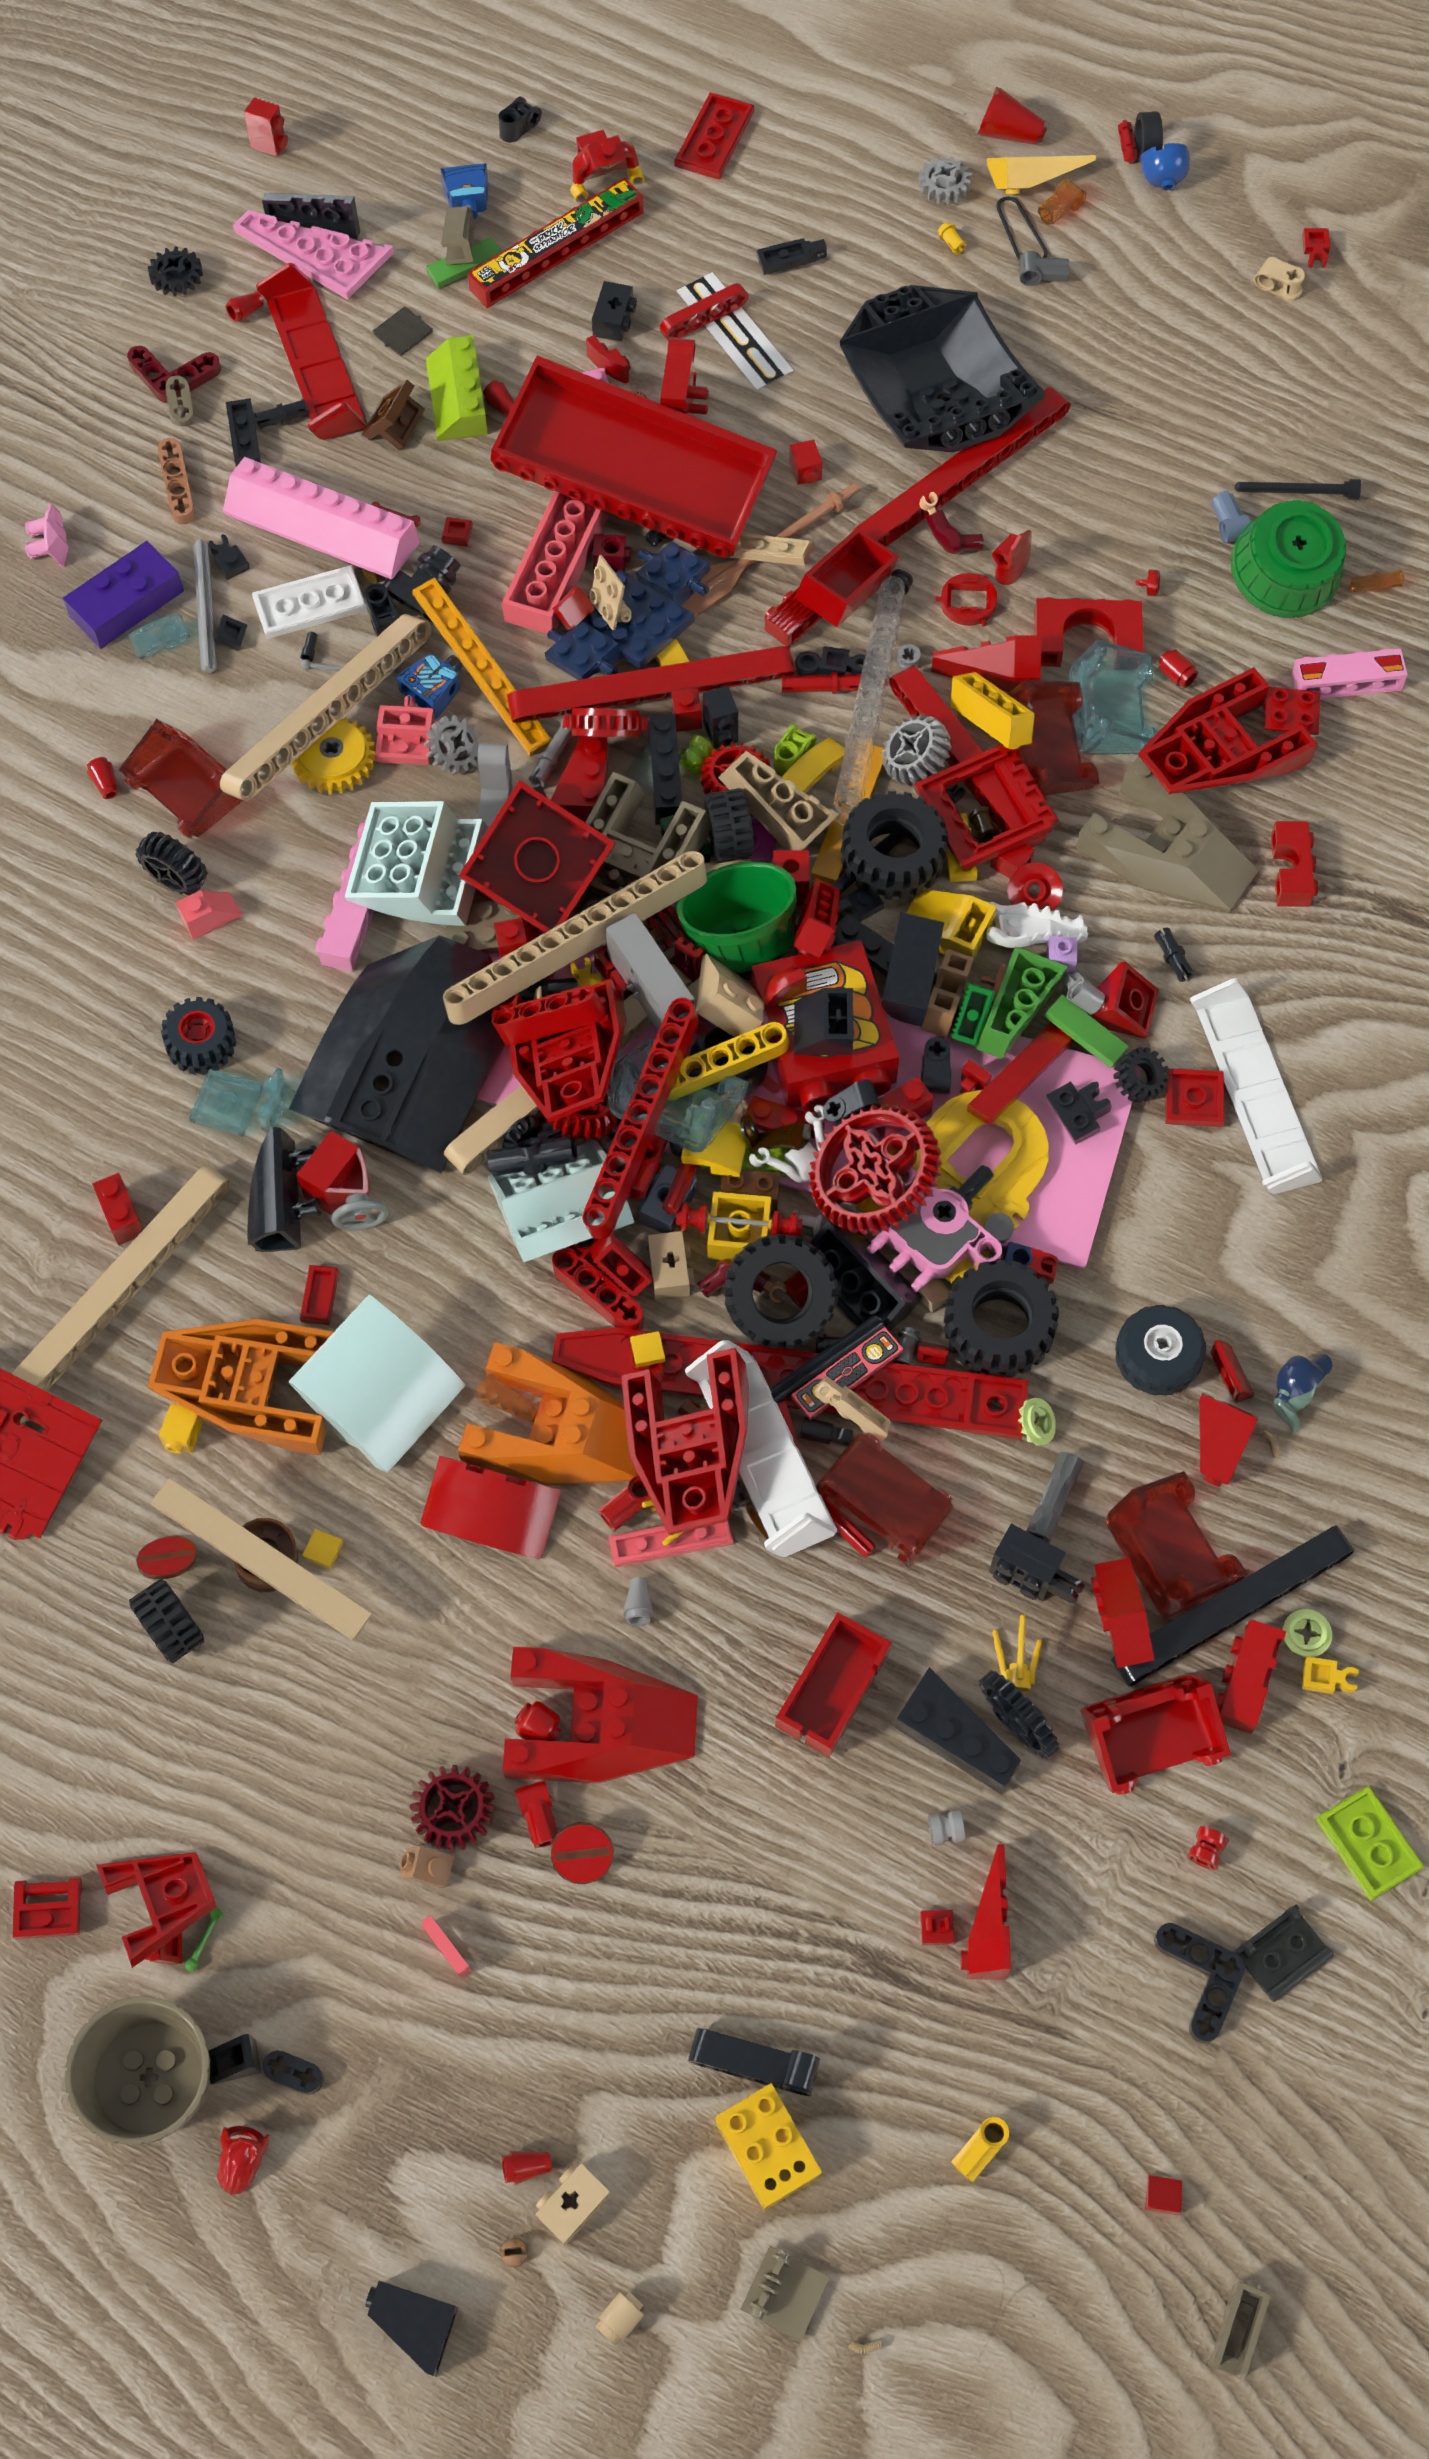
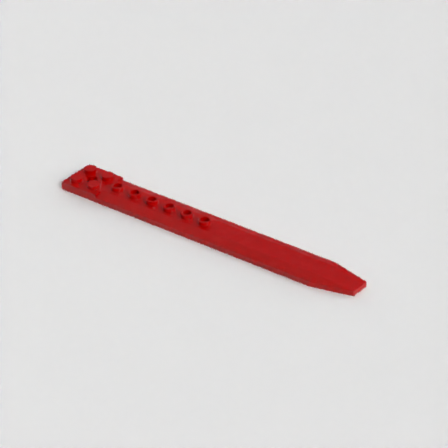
M615 1327L556 1333L552 1363L614 1386H622L621 1376L650 1369L661 1383L662 1392L704 1397L698 1382L689 1378L685 1369L720 1342V1340L660 1333L665 1362L636 1368L630 1337L652 1333L650 1331ZM732 1342L754 1357L769 1388L819 1354ZM889 1362L852 1389V1391L893 1422L962 1430V1432L1022 1440L1023 1433L1021 1431L1023 1427L1018 1422L1022 1416L1019 1409L1024 1406V1401L1027 1400L1029 1380ZM791 1395L782 1401H786L788 1408L800 1409L791 1399ZM993 1400H998L999 1405L1004 1406V1409L992 1412V1409L988 1408L987 1404L990 1405ZM831 1405L822 1411L823 1413L840 1415L837 1409Z

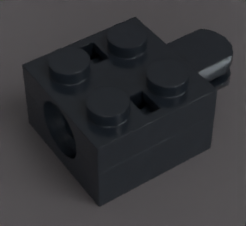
M1010 1524L993 1555L989 1573L993 1574V1578L1004 1585L1012 1584L1019 1588L1025 1597L1032 1600L1038 1598L1044 1601L1049 1591L1069 1603H1076L1079 1598L1078 1593H1081L1085 1587L1081 1580L1060 1570L1066 1552L1014 1524Z

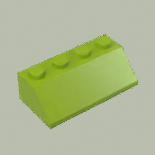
M474 336L448 338L426 358L437 441L488 435Z

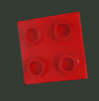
M1269 687L1263 705V711H1265L1264 730L1288 732L1303 725L1310 735H1319L1320 692Z

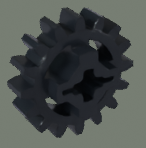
M177 246L174 247L173 251L165 248L163 255L157 252V259H150L151 266H148L150 282L155 286L156 291L162 289L164 295L172 292L173 296H177V293L180 291L183 295H186V289L189 288L194 291V283H201L200 277L203 276L200 258H196L195 252L188 253L187 248H184L182 251H179Z

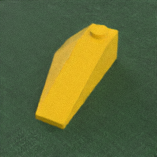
M1096 155L987 158V166L996 189H1006V194H1020V188H1031L1096 161Z

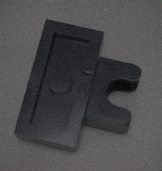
M1070 1081L1046 1095L1047 1101L1075 1145L1099 1132L1100 1126L1096 1120L1111 1111L1112 1106L1109 1099L1093 1100L1100 1094L1098 1082L1090 1083L1080 1089L1078 1093Z

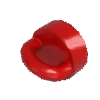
M1149 569L1147 579H1137L1135 584L1137 586H1147V596L1159 595L1160 571Z

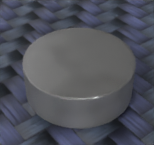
M995 1213L987 1218L984 1229L1002 1244L1011 1238L1014 1224L1007 1215Z

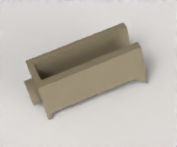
M471 206L446 209L441 242L442 247H447L446 265L474 262L471 248L476 227Z
M1244 2279L1243 2283L1238 2281L1232 2286V2292L1216 2344L1207 2366L1238 2379L1247 2376L1271 2298L1270 2294L1263 2292L1264 2287L1261 2284ZM1241 2301L1252 2306L1253 2310L1238 2359L1224 2354Z

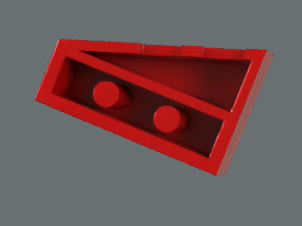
M580 736L550 799L585 823L607 784L609 761L608 737Z
M1130 1557L1094 1564L1096 1576L1091 1577V1584L1103 1631H1109L1117 1668L1155 1661L1146 1611Z
M1250 1619L1240 1637L1234 1636L1230 1648V1653L1235 1654L1232 1665L1226 1664L1221 1680L1226 1683L1223 1694L1218 1692L1216 1697L1219 1713L1224 1725L1250 1734L1257 1727L1269 1689L1268 1684L1271 1673L1276 1667L1279 1645L1282 1640L1284 1641L1287 1631Z

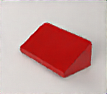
M1216 1340L1210 1354L1233 1402L1238 1403L1253 1397L1254 1392L1231 1345L1222 1340Z

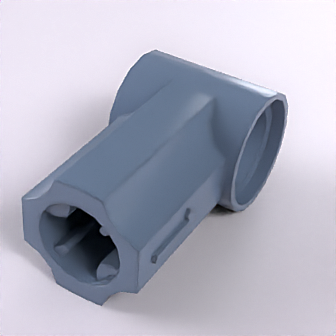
M1224 491L1212 498L1211 506L1219 521V532L1224 543L1236 541L1241 532L1251 522L1249 516L1242 514L1233 493Z

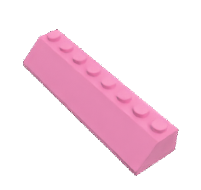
M244 457L230 474L223 508L225 515L389 579L395 577L420 544L414 521Z

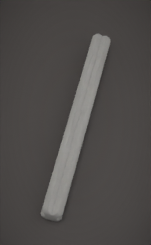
M200 539L193 545L200 661L202 672L212 674L217 669L215 641H213L215 631L208 542Z

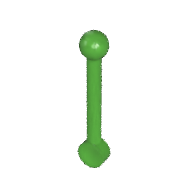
M216 1907L210 1911L211 1919L192 1958L185 1963L186 1970L192 1972L197 1969V1960L215 1923L223 1918V1912L220 1908Z

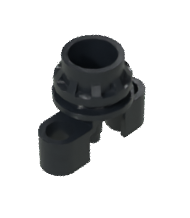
M435 545L428 552L418 557L419 563L413 562L411 567L415 573L412 577L399 570L393 579L387 578L382 584L387 588L390 597L401 604L406 602L412 609L416 608L421 611L424 618L431 623L433 622L413 596L412 590L435 577L446 594H449L451 591L449 585L453 586L455 584L457 571L461 567L455 558Z

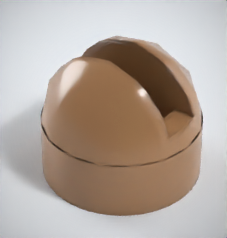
M517 2238L506 2240L500 2249L502 2261L510 2267L522 2265L527 2258L526 2245ZM521 2248L522 2254L505 2256V2250Z

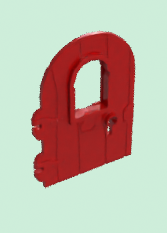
M1 1368L0 1533L5 1534L9 1525H11L12 1528L8 1537L13 1540H24L29 1538L31 1534L41 1538L103 1420ZM25 1416L27 1419L45 1427L43 1433L20 1424L21 1418Z

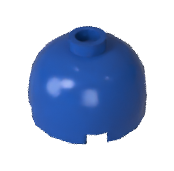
M1164 144V149L1156 151L1155 146L1140 156L1144 178L1148 183L1162 190L1174 189L1187 176L1190 169L1189 150H1187V146L1184 144Z

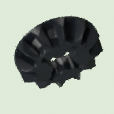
M528 1115L518 1119L505 1134L502 1147L516 1146L523 1140L537 1137L536 1132L541 1127L539 1124L540 1120L535 1115Z

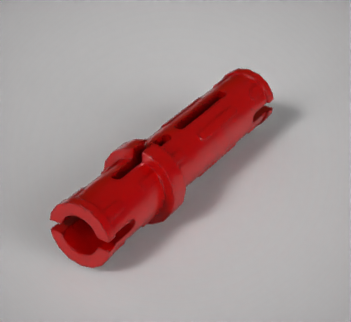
M836 672L832 673V675L781 676L782 693L826 691L838 694V691H861L862 689L861 674L837 675Z

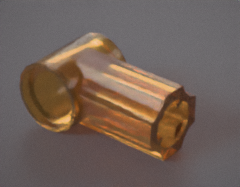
M1063 179L1056 187L1054 194L1038 207V214L1041 220L1047 225L1054 224L1070 209L1072 211L1078 210L1084 203L1087 193L1069 179Z

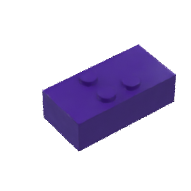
M145 541L64 596L63 600L69 617L101 649L183 593L184 589L179 572L148 541Z

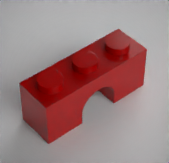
M1275 821L1271 833L1273 859H1284L1294 865V868L1279 869L1275 881L1277 907H1310L1313 897L1318 895L1319 888L1318 880L1314 879L1313 872L1316 870V856L1311 855V849L1314 846V833L1309 832L1308 821Z

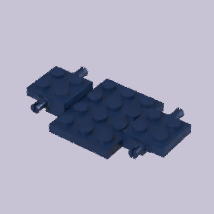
M673 541L654 555L646 549L640 550L638 558L645 561L646 564L636 572L637 579L620 569L615 573L625 586L622 599L632 611L631 620L628 622H617L615 630H612L593 605L595 610L568 633L561 634L554 628L551 631L549 630L547 637L556 643L544 653L546 660L577 680L588 679L599 672L602 674L606 673L607 675L617 674L618 668L614 665L622 658L637 668L642 669L695 621L694 613L681 605L694 595V591L701 594V596L708 594L709 586L704 585L700 581L710 571L709 562Z

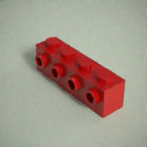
M815 878L801 905L794 946L806 956L811 957L814 955L820 958L824 950H830L835 939L834 933L837 928L835 924L840 905H838L840 889Z

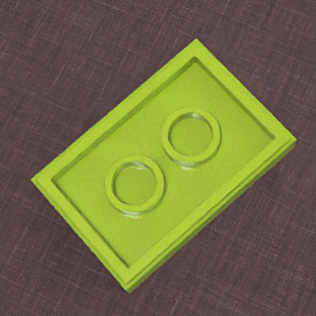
M1369 1785L1315 1819L1370 1902L1425 1867Z

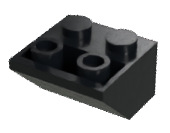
M822 988L794 1001V1055L852 1056L854 1040L853 988Z

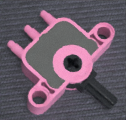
M981 1165L959 1189L955 1186H952L949 1190H938L935 1187H931L930 1190L933 1192V1197L926 1196L924 1200L927 1206L920 1205L917 1208L919 1215L911 1213L909 1215L910 1223L901 1220L899 1228L890 1225L889 1233L882 1230L871 1241L867 1250L874 1254L887 1242L900 1253L889 1266L892 1272L896 1273L908 1261L918 1268L922 1273L911 1285L912 1289L916 1292L931 1279L947 1277L965 1258L976 1268L982 1262H989V1265H994L996 1260H1000L1002 1254L1000 1242L968 1215L973 1205L971 1200L994 1177L993 1172L989 1167ZM912 1167L900 1175L906 1180L904 1183L906 1191L910 1188L918 1173ZM984 1250L991 1251L994 1257L985 1258L980 1252Z

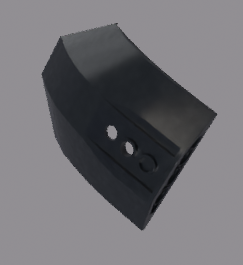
M909 285L902 286L886 294H879L875 298L864 302L840 340V347L860 387L883 422L904 448L952 453L1001 436L1045 398L1043 389L1021 366L999 335L980 302L977 292ZM949 397L951 399L945 402L943 399L940 398Z
M438 935L368 964L350 987L325 1031L289 1110L442 1174L448 1161L444 1156V1151L460 1135L481 1089L506 1046L492 1023L493 1008L465 1024H453L448 1018L443 994L450 987L492 964L491 956ZM399 1051L403 1055L401 1064L395 1067L390 1066L387 1062L389 1054ZM381 1077H387L390 1080L389 1087L384 1091L376 1090L375 1086L377 1080Z

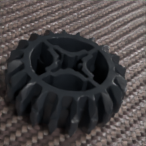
M152 831L140 841L136 849L135 855L138 858L139 864L143 865V870H146L149 876L155 878L157 882L173 891H177L179 894L184 893L190 896L196 893L197 890L201 889L207 878L208 872L201 859L194 854V851H191L186 845L180 843L178 839H173L170 835Z

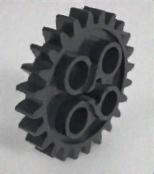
M993 1670L979 1680L982 1693L993 1706L994 1714L1010 1732L1013 1731L1016 1734L1017 1738L1027 1748L1032 1749L1035 1754L1038 1753L1041 1758L1044 1757L1045 1759H1048L1060 1749V1744L1057 1742V1737L1052 1733V1728L1045 1723L1046 1718L1028 1697L1025 1698L1011 1681L1006 1680L1003 1675L1000 1676L997 1671L994 1672Z

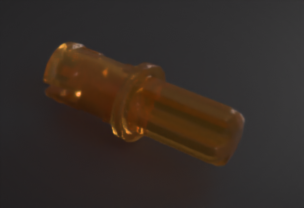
M1402 570L1386 573L1375 571L1373 575L1352 578L1350 580V589L1353 593L1373 590L1378 593L1386 588L1403 587L1404 574Z

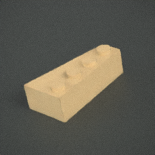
M745 751L718 778L729 790L740 788L747 799L749 811L785 850H803L839 813L833 809H827L819 803L820 801L812 795L808 796L796 788L797 785L789 779L786 781L777 775L774 769Z

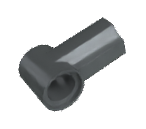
M1027 251L1020 256L1019 273L1022 284L1034 286L1040 283L1041 280H1068L1069 259L1041 258V255L1034 251Z

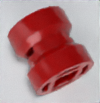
M1200 1826L1196 1834V1845L1190 1848L1187 1857L1197 1865L1217 1870L1221 1861L1219 1857L1220 1852L1226 1849L1229 1839L1219 1831Z

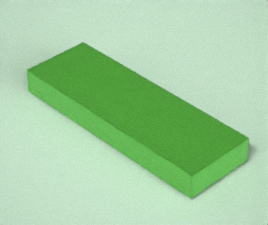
M492 237L472 245L471 253L474 262L446 265L445 257L427 265V273L436 286L441 288L468 276V272L473 268L480 266L502 251Z
M1063 994L1044 1015V1017L1110 1069L1129 1047L1086 1012L1069 1001Z

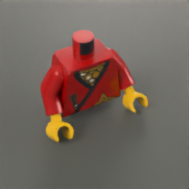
M619 135L585 145L572 163L573 183L575 184L571 186L570 191L576 202H578V197L581 194L585 200L589 197V193L583 185L586 180L627 169V167L629 168L627 174L631 184L634 186L633 180L637 177H641L643 183L645 178L641 167L638 166L639 162L634 145L627 141H621Z

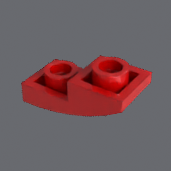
M595 335L586 338L588 358L598 368H604L605 373L611 378L625 384L628 383L631 366L625 355L622 356L617 348L608 351L605 343H600Z

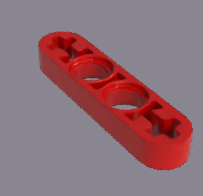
M732 284L666 317L660 324V332L667 340H669V337L681 338L741 308L748 300V292L741 284Z

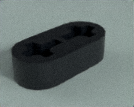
M276 2050L270 2052L263 2061L262 2067L266 2077L302 2094L311 2095L319 2091L323 2085L324 2078L320 2068L299 2057ZM280 2058H284L283 2064L291 2068L290 2073L278 2071L277 2075H273L274 2069L270 2067L272 2061L278 2062ZM310 2070H313L312 2075L316 2078V2082L314 2084L309 2083L306 2088L303 2087L304 2082L300 2078L295 2077L297 2071L308 2074Z

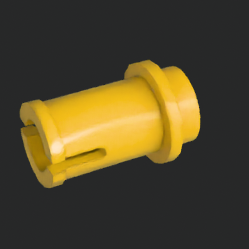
M950 222L942 224L938 229L940 240H944L954 255L962 253L967 244L957 233L956 226L950 224Z

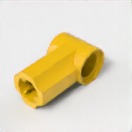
M998 2117L987 2118L950 2163L973 2183L1006 2144L1009 2138L1008 2125ZM992 2124L999 2126L1003 2132V2139L997 2143L988 2141L984 2134L987 2126Z

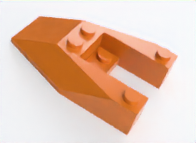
M260 1319L165 1331L161 1335L147 1387L151 1391L229 1432L290 1451L321 1456L327 1432L323 1416L267 1407L277 1364L282 1363L302 1367L334 1331Z
M494 1342L485 1368L488 1381L541 1395L542 1399L529 1439L467 1423L458 1448L460 1461L543 1485L629 1482L633 1477L639 1475L629 1456L624 1402L580 1374L523 1349Z

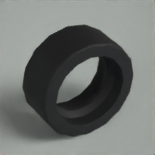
M1158 111L1140 112L1137 114L1134 138L1139 161H1141L1140 156L1152 147L1156 146V151L1162 150L1163 126L1161 115Z

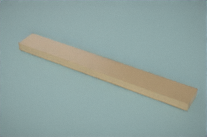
M171 1478L166 1481L151 1501V1505L352 1641L356 1639L372 1617V1614Z

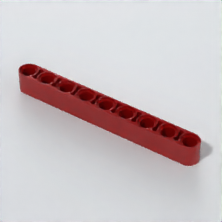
M912 665L889 678L892 692L911 716L919 717L921 714L932 716L946 727L951 737L949 742L952 748L947 751L950 757L945 760L951 767L983 753L982 749L916 666ZM994 767L962 781L982 807L987 806L991 808V818L1002 833L1017 826L1019 828L1028 824ZM1046 835L1030 841L1026 845L1033 848L1044 842Z
M677 998L668 1007L583 1211V1223L590 1235L596 1239L609 1237L616 1226L698 1027L699 1019L691 1000L687 998ZM682 1013H689L685 1018H678ZM672 1038H679L675 1043H668ZM668 1063L667 1067L657 1069L659 1065ZM658 1089L654 1094L647 1095L649 1090ZM647 1114L645 1119L636 1120L639 1115ZM637 1140L634 1145L625 1146L628 1141ZM626 1166L622 1172L614 1173L617 1167ZM608 1192H615L613 1197L603 1199ZM604 1218L600 1225H592L596 1219Z

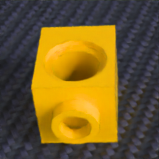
M171 1403L158 1437L166 1450L176 1454H181L182 1451L192 1454L204 1420L201 1416L184 1407Z

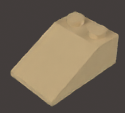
M708 954L703 955L696 1013L733 1037L758 1027L763 1022L764 1002L752 984Z

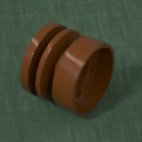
M256 1518L242 1526L298 1564L295 1539L291 1530L282 1522L272 1518ZM233 1560L240 1581L249 1589L260 1593L277 1591V1589Z

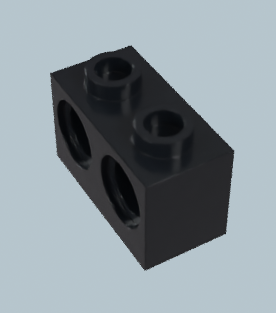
M729 686L703 693V725L713 749L719 748L721 745L729 747L732 742H738L739 712Z

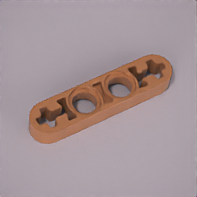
M165 438L158 444V453L170 511L176 523L188 524L195 518V510L183 452L177 439ZM169 449H172L174 458H169ZM173 467L181 469L177 474L168 473ZM177 487L185 489L182 494L176 495L172 493ZM184 503L185 512L180 513L179 504Z

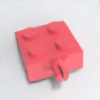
M409 696L404 698V706L380 705L377 721L378 736L375 761L378 763L429 765L430 757H427L426 754L431 749L425 747L424 743L430 740L426 733L432 729L431 725L435 723L433 708L414 707L416 699L410 696V701Z

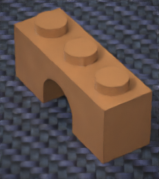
M947 949L935 987L929 999L923 1025L920 1027L921 1030L947 1038L974 957Z

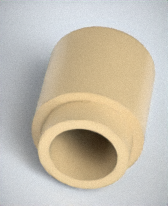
M628 2291L625 2296L619 2292L598 2317L600 2321L595 2328L615 2346L620 2339L624 2341L645 2316L640 2311L644 2305L631 2292Z

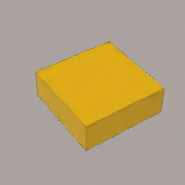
M659 1331L630 1337L636 1368L665 1362Z
M315 1529L302 1557L305 1560L331 1570L344 1543L343 1539Z

